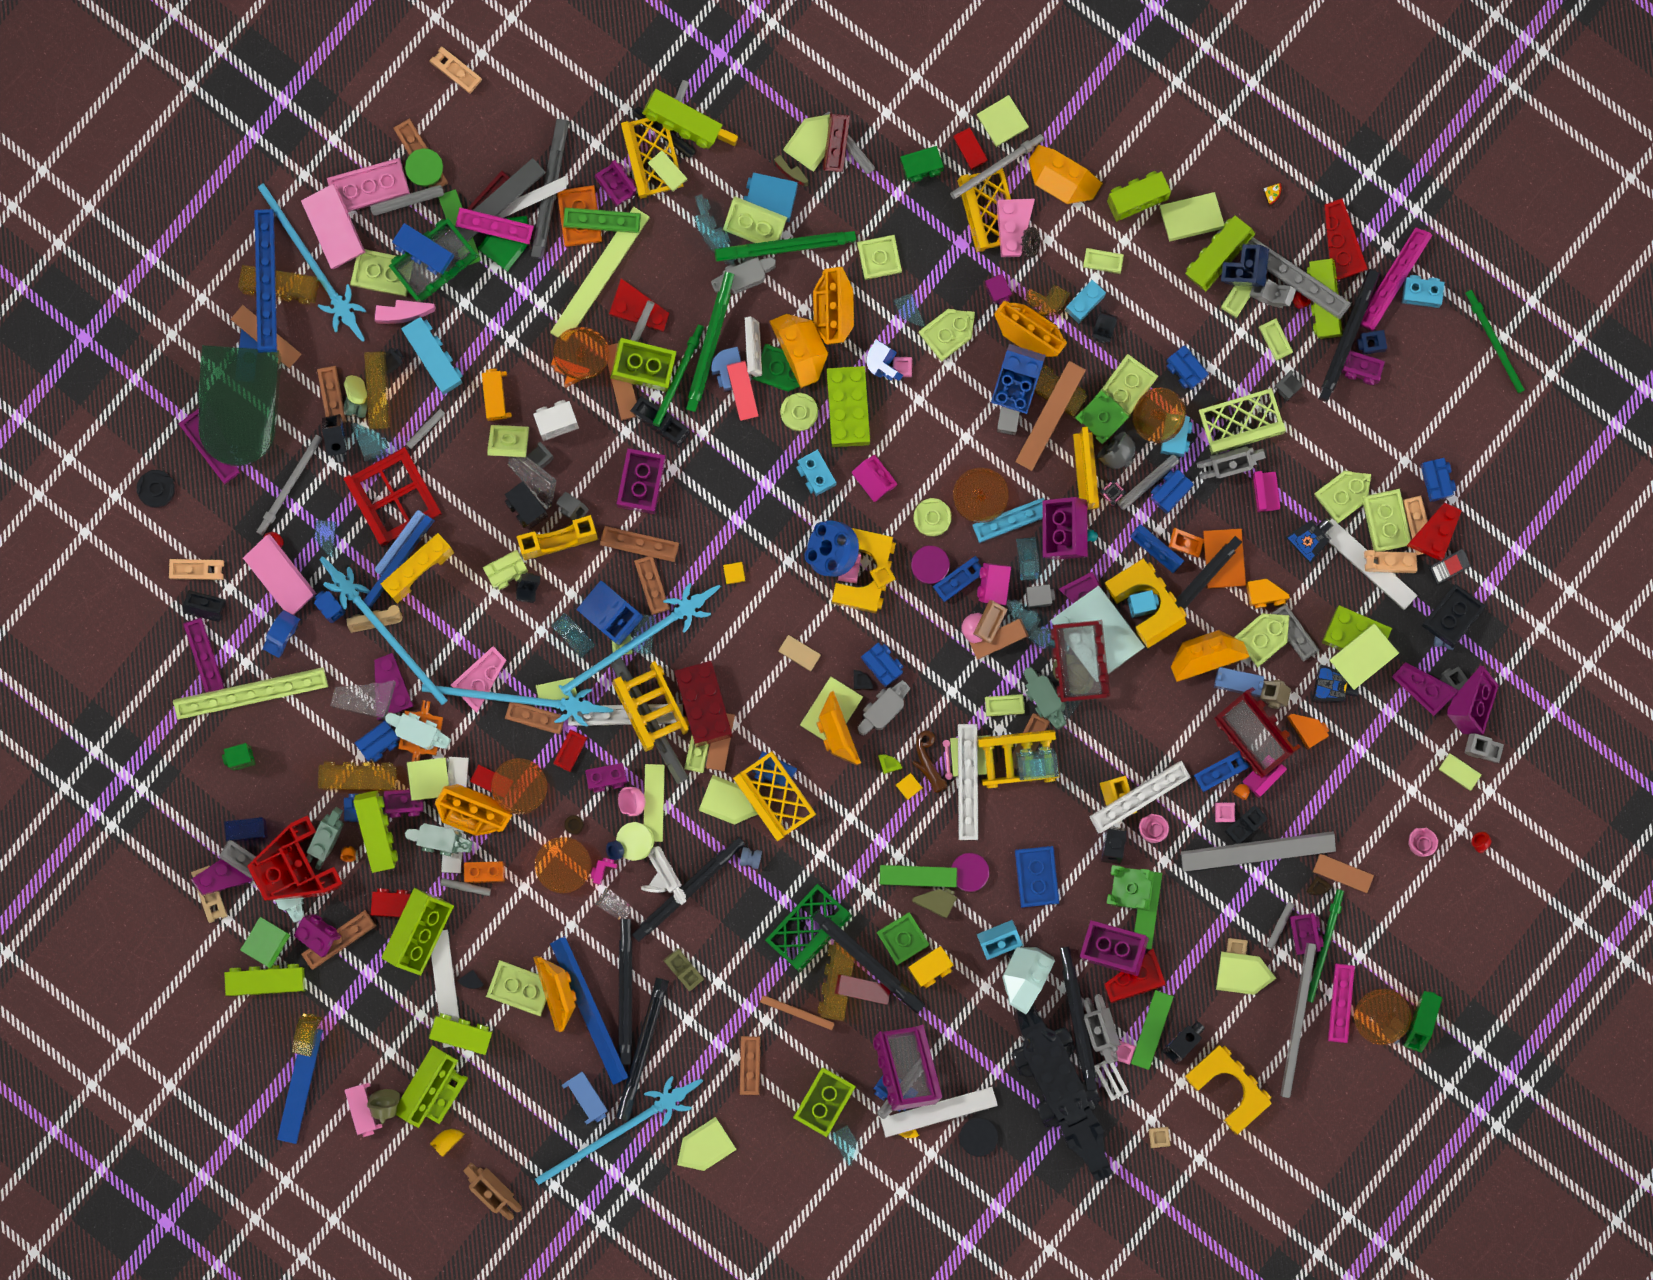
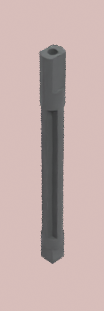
M556 119L544 186L559 179L569 126L568 120ZM556 194L541 200L532 245L531 257L534 259L543 260Z
M621 657L610 664L616 676H621L623 681L626 680L627 682L633 679ZM634 686L628 691L631 698L642 696L638 686ZM647 702L639 705L637 708L639 715L644 716L652 712ZM656 719L647 722V725H645L647 731L651 733L661 729ZM666 736L656 739L654 744L676 783L684 782L688 779V776Z

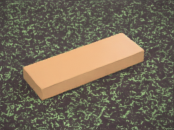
M1421 496L1402 500L1411 539L1428 522ZM1414 550L1416 556L1424 554L1417 550Z

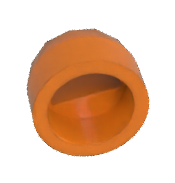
M1239 784L1235 787L1233 793L1239 798L1246 800L1250 790L1247 785Z
M352 846L342 848L341 860L345 862L355 861V848Z

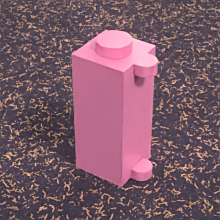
M370 1083L345 1089L357 1135L362 1134L363 1137L373 1135V1130L383 1128L382 1124H376L375 1119L371 1116L370 1109L367 1107L369 1096L366 1088L371 1086Z

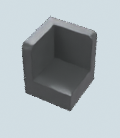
M1292 370L1273 388L1286 401L1303 386L1293 376L1294 372Z
M541 442L527 456L539 471L554 460L553 455Z

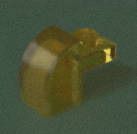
M1053 285L1047 297L1029 289L1025 299L1028 300L1027 303L1031 306L1041 307L1039 310L1041 316L1049 317L1058 314L1064 308L1070 293Z
M303 1013L296 1027L292 1053L311 1057L322 1017Z

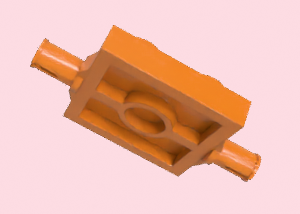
M423 700L421 712L411 713L419 716V721L426 723L429 720L437 724L436 728L441 730L443 717L433 716L428 713L431 702L427 701L426 704V701ZM400 738L398 746L400 750L413 753L412 762L415 760L420 761V756L424 754L437 756L438 747L434 746L432 749L427 750Z

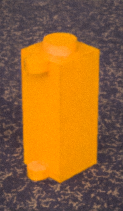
M487 369L486 373H482L486 418L488 421L512 417L511 413H506L502 377L507 376L506 371L501 372L497 371V369Z

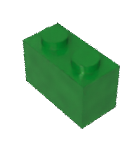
M937 146L900 156V162L907 182L912 181V183H915L928 175L935 177L943 171V163Z
M247 743L224 749L225 754L222 755L223 762L231 770L235 771L256 765L252 748Z

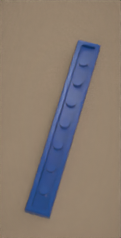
M274 209L254 210L258 353L277 352Z
M565 936L550 943L560 967L565 969V972L568 971L571 983H569V986L575 992L578 1008L612 1084H617L628 1078L627 1073Z

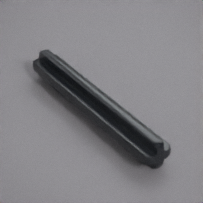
M639 106L632 112L633 116L638 120L646 118V115L642 114L643 109ZM655 121L652 128L661 132L663 125ZM670 131L674 147L687 158H692L695 154V149Z

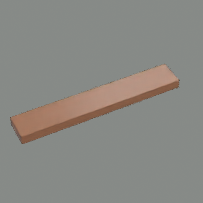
M1071 361L1068 362L1015 461L1016 463L1033 471L1086 369Z

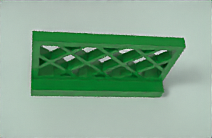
M818 884L765 940L799 973L832 939L822 929L814 930V921L811 917H800V909L810 906V914L812 916L813 906L824 905V916L829 917L840 928L852 917L850 912ZM819 890L824 896V902L813 903V895ZM827 905H835L840 909L835 915L827 916ZM797 920V931H787V923ZM800 920H811V930L800 931ZM811 933V941L808 944H801L800 934ZM787 934H798V944L787 945ZM776 935H784V945H775L772 939ZM798 947V955L794 960L790 959L787 956V948Z

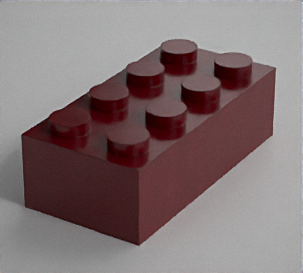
M712 661L676 670V679L696 748L732 738V731Z

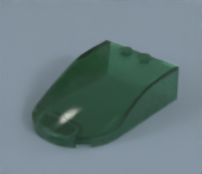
M202 345L198 430L205 450L218 462L229 466L249 465L258 461L272 446L276 433L282 356L279 350L277 352L258 353L257 349Z

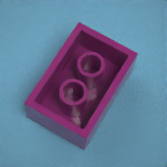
M627 449L617 499L618 508L655 514L665 467V455Z
M1077 497L1042 500L1043 557L1053 560L1088 557L1087 500Z
M1090 920L1080 958L1089 963L1138 976L1149 939L1146 935Z

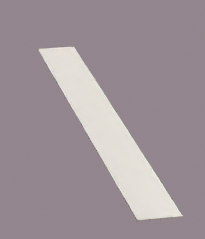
M567 175L517 198L497 217L504 218L566 189Z

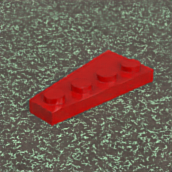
M1343 198L1325 204L1329 259L1335 261L1337 281L1367 271L1368 269Z

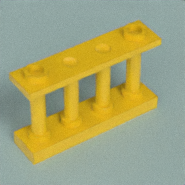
M656 661L651 663V671L627 682L626 680L623 681L620 676L612 682L645 752L653 748V743L656 739L678 729H681L684 735L688 732V727L690 726L687 718L682 716L663 678L664 671L661 665H657ZM654 677L656 678L660 688L638 698H631L628 692L630 688ZM664 695L668 705L644 716L639 715L637 711L639 705ZM672 711L677 722L653 733L647 731L645 727L647 722Z
M1054 730L977 738L978 746L983 747V750H985L988 779L981 780L982 785H986L987 788H996L998 784L1042 779H1044V782H1053L1055 778H1060L1059 773L1052 770L1050 743H1052V740H1056ZM1040 741L1043 747L1045 773L1033 774L1031 745H1033L1032 742ZM1021 743V746H1023L1026 775L1014 776L1013 744ZM1002 745V748H1004L1007 777L995 778L992 750L994 746Z

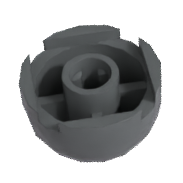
M1121 432L1111 439L1113 442L1108 446L1106 444L1097 456L1105 466L1112 469H1119L1123 466L1127 468L1134 461L1132 459L1135 454L1134 441L1128 434Z

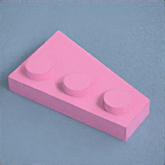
M1035 199L997 200L1001 257L1021 256Z
M493 646L455 680L451 686L453 688L489 692L506 659ZM462 697L476 713H478L485 700Z

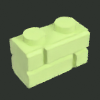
M517 550L483 567L493 588H498L499 590L509 586L508 582L514 579L518 581L521 574L528 572Z

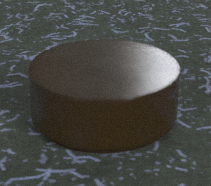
M571 815L565 820L564 827L569 834L577 835L582 832L584 822L579 816Z

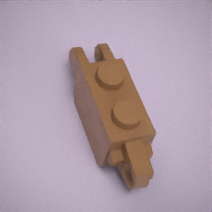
M470 1163L463 1170L469 1177L468 1181L471 1183L469 1185L470 1190L492 1212L497 1213L499 1211L506 1219L512 1220L514 1218L513 1213L505 1204L507 1203L516 1212L522 1210L521 1205L513 1198L514 1194L488 1168L483 1170L480 1167L478 1169L473 1163Z

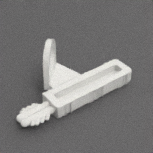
M659 846L652 848L648 857L658 873L649 885L641 886V890L666 892L667 888L669 893L674 892L676 902L683 905L686 902V894L679 888L682 885Z

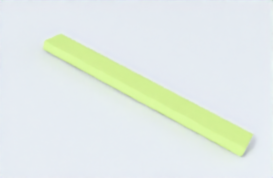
M633 207L630 213H641L639 233L616 232L550 333L563 342H568L650 219L648 215Z
M324 667L175 699L173 700L177 720L326 688L328 687Z

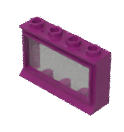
M924 1025L885 1032L879 1031L874 1037L873 1046L878 1052V1065L882 1068L883 1084L887 1087V1099L889 1105L892 1106V1110L896 1111L937 1104L942 1098V1093Z

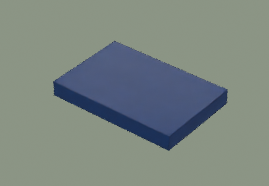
M1053 846L1015 850L1021 908L1060 904Z

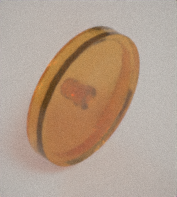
M576 327L563 332L557 338L553 357L556 366L562 373L574 379L584 380L599 375L605 369L609 358V348L603 336L595 330Z
M1154 388L1149 390L1139 399L1134 409L1133 423L1137 433L1143 439L1152 443H1164L1171 440L1183 427L1186 416L1184 402L1176 392L1170 389Z
M971 469L962 474L954 486L953 500L955 507L960 515L975 523L993 521L1004 512L1008 504L1009 493L1007 484L1001 475L991 469Z
M516 758L508 760L498 767L492 777L491 791L497 804L504 810L513 814H526L537 809L545 799L547 780L538 765L527 759Z
M559 837L545 843L537 853L535 860L536 875L539 881L553 892L562 894L574 892L582 887L589 878L591 872L589 853L581 843L572 838Z
M1377 989L1367 993L1358 1002L1354 1013V1021L1357 1030L1363 1038L1374 1044L1386 1045L1399 1040L1407 1032L1411 1022V1011L1408 1003L1399 993L1390 989Z

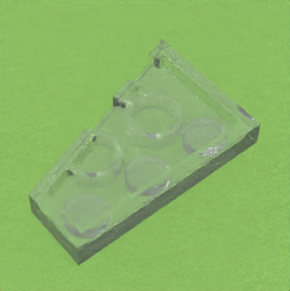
M509 456V467L521 481H524L545 509L550 508L557 480L528 457Z
M387 681L386 683H370L369 685L335 687L330 706L386 719L396 682Z

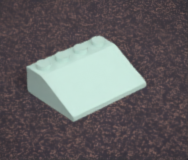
M1100 586L1094 588L1051 620L1053 625L1102 620L1108 674L1145 647ZM1093 626L1064 628L1065 641L1095 681L1099 682Z

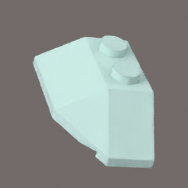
M1017 947L1002 976L1005 990L1009 997V1005L1024 1014L1028 1013L1042 990L1055 962L1053 956L1037 947Z

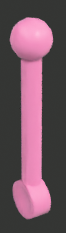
M944 740L943 746L945 747L947 770L945 778L951 780L953 775L950 772V741Z

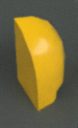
M456 1129L444 1130L432 1140L430 1145L444 1157L465 1134Z

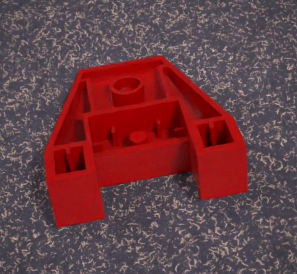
M308 815L290 823L247 865L264 901L324 896L340 888L343 884L334 867L315 876L299 844L314 837L316 833Z

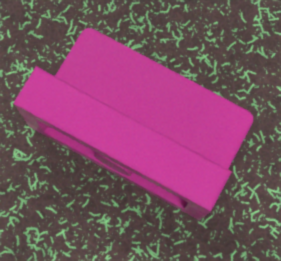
M876 455L864 460L852 471L853 476L873 502L879 500L885 493L898 485Z
M1254 472L1253 481L1257 512L1279 510L1280 500L1276 472Z
M1268 755L1262 763L1267 768L1275 760ZM1281 764L1263 778L1252 771L1243 780V783L1259 798L1287 768Z

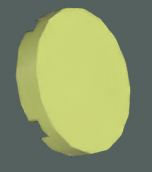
M795 393L784 400L781 405L780 414L782 421L788 428L795 431H804L812 427L816 422L818 407L814 399L809 395Z
M929 498L923 500L916 507L913 520L915 527L920 533L935 537L943 534L951 524L952 515L950 508L939 499Z
M638 822L624 825L616 837V840L624 848L623 857L632 861L646 858L654 846V837L650 828Z

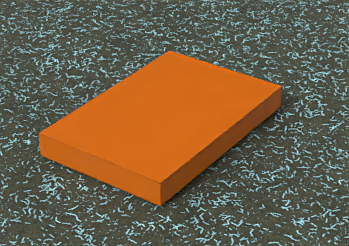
M595 186L564 189L558 192L564 246L570 247L602 242L601 230L563 227L565 208L598 210Z
M1242 529L1203 531L1205 566L1234 536L1242 541L1235 550L1236 553L1207 584V589L1246 586Z

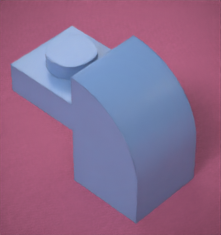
M738 347L719 352L712 362V375L720 374V376H717L719 387L724 388V392L732 390L727 365L741 362Z

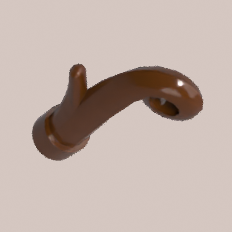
M924 730L916 738V750L921 764L917 761H913L912 764L926 776L935 794L946 789L948 786L945 780L941 778L925 748L934 744L935 735L929 730ZM925 736L929 737L928 743L923 742Z

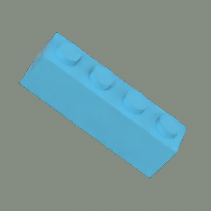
M419 317L401 328L443 395L462 384L460 378L463 375L458 367L453 368L450 362L453 360L447 351L443 352L440 348L443 344L437 335L433 337L430 330L433 328L427 319L423 321Z

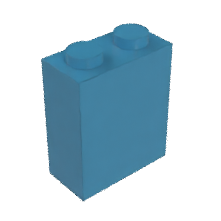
M753 173L752 178L749 177L747 182L748 196H744L743 200L787 217L786 222L790 223L798 182Z

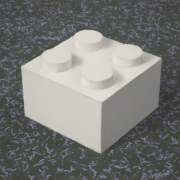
M558 401L554 404V407H542L536 410L537 413L533 414L543 441L579 429L570 401Z

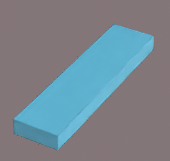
M1044 497L973 524L978 542H984L1043 519L1042 500H1044Z

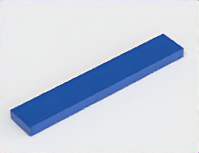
M425 516L363 600L369 609H371L384 591L381 583L406 561L435 520Z
M303 1026L277 1140L297 1144L322 1038V1029Z

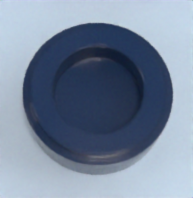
M615 840L607 844L606 853L610 859L616 861L623 858L624 848L619 841Z

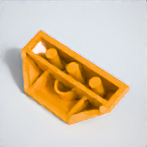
M1037 145L1028 160L1034 185L1065 204L1093 200L1103 184L1088 169L1048 147Z
M843 267L824 269L823 275L813 290L814 325L825 344L829 345L844 343L853 329L854 302L853 287Z
M1003 301L994 313L1003 336L1021 348L1046 355L1045 357H1055L1060 354L1067 344L1055 324L1026 305Z
M790 314L770 320V325L800 388L817 382L828 352L813 321Z
M1217 630L1182 642L1171 665V669L1176 682L1249 658V654L1243 641Z
M832 691L829 693L819 715V722L816 724L819 732L825 735L826 740H823L826 750L831 751L832 755L857 766L861 764L835 693Z
M459 784L443 787L435 801L442 823L475 836L503 831L512 817V814L492 797Z
M535 956L533 958L555 1030L562 1032L576 1007L574 1001H577L574 990H571L569 983H571L568 971L565 972V969L542 957Z

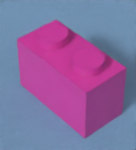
M983 563V567L980 569L981 586L977 590L979 601L988 603L989 600H993L998 604L1006 605L1011 567Z

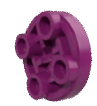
M936 546L920 548L914 554L911 562L914 576L921 583L925 584L940 582L947 576L950 566L947 554Z
M974 853L960 855L951 866V868H958L957 887L965 892L981 889L989 878L987 862L981 856Z

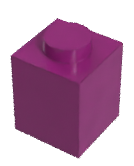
M1003 273L985 281L984 285L994 305L997 303L1001 305L1003 301H1010L1009 298H1011L1012 293Z

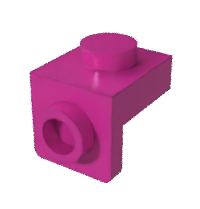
M603 858V861L598 860L597 867L592 868L590 879H593L594 884H602L606 867L617 869L618 865L614 864V860Z

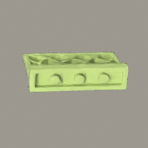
M1272 388L1199 410L1211 455L1284 434L1286 431ZM1269 394L1271 399L1268 407L1258 403L1260 397ZM1248 400L1254 403L1250 413L1240 408L1243 401ZM1256 405L1266 410L1262 419L1252 414ZM1231 406L1236 409L1232 418L1222 414L1224 407ZM1212 411L1218 415L1214 424L1206 420L1204 413ZM1238 411L1248 415L1244 425L1234 420ZM1268 411L1276 415V423L1270 424L1264 421ZM1220 416L1230 421L1226 430L1215 425ZM1250 417L1260 422L1256 429L1245 426ZM1232 422L1242 427L1239 434L1233 435L1227 431ZM1213 428L1223 432L1221 439L1212 440L1211 432Z

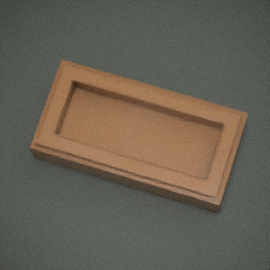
M989 600L973 635L987 643H991L1008 609L993 600Z

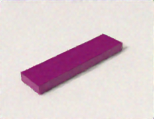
M198 618L183 623L205 693L225 689L203 619Z

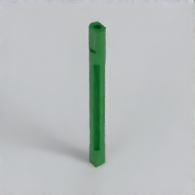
M855 231L836 232L715 248L714 253L716 262L845 245L856 242Z
M725 271L720 292L718 291L689 392L686 410L696 412L699 401L701 402L731 296L729 294L735 276L733 273Z

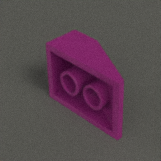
M1480 666L1452 698L1451 705L1448 707V717L1462 734L1475 733L1483 735L1499 685L1484 666Z

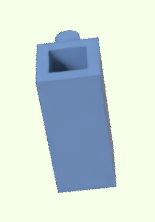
M1219 667L1214 688L1243 694L1246 690L1253 687L1255 690L1251 695L1259 697L1264 684V676Z
M584 1072L579 1073L562 1085L563 1088L569 1086L589 1119L585 1121L586 1125L594 1120L599 1122L607 1117L605 1115L608 1112L607 1108Z

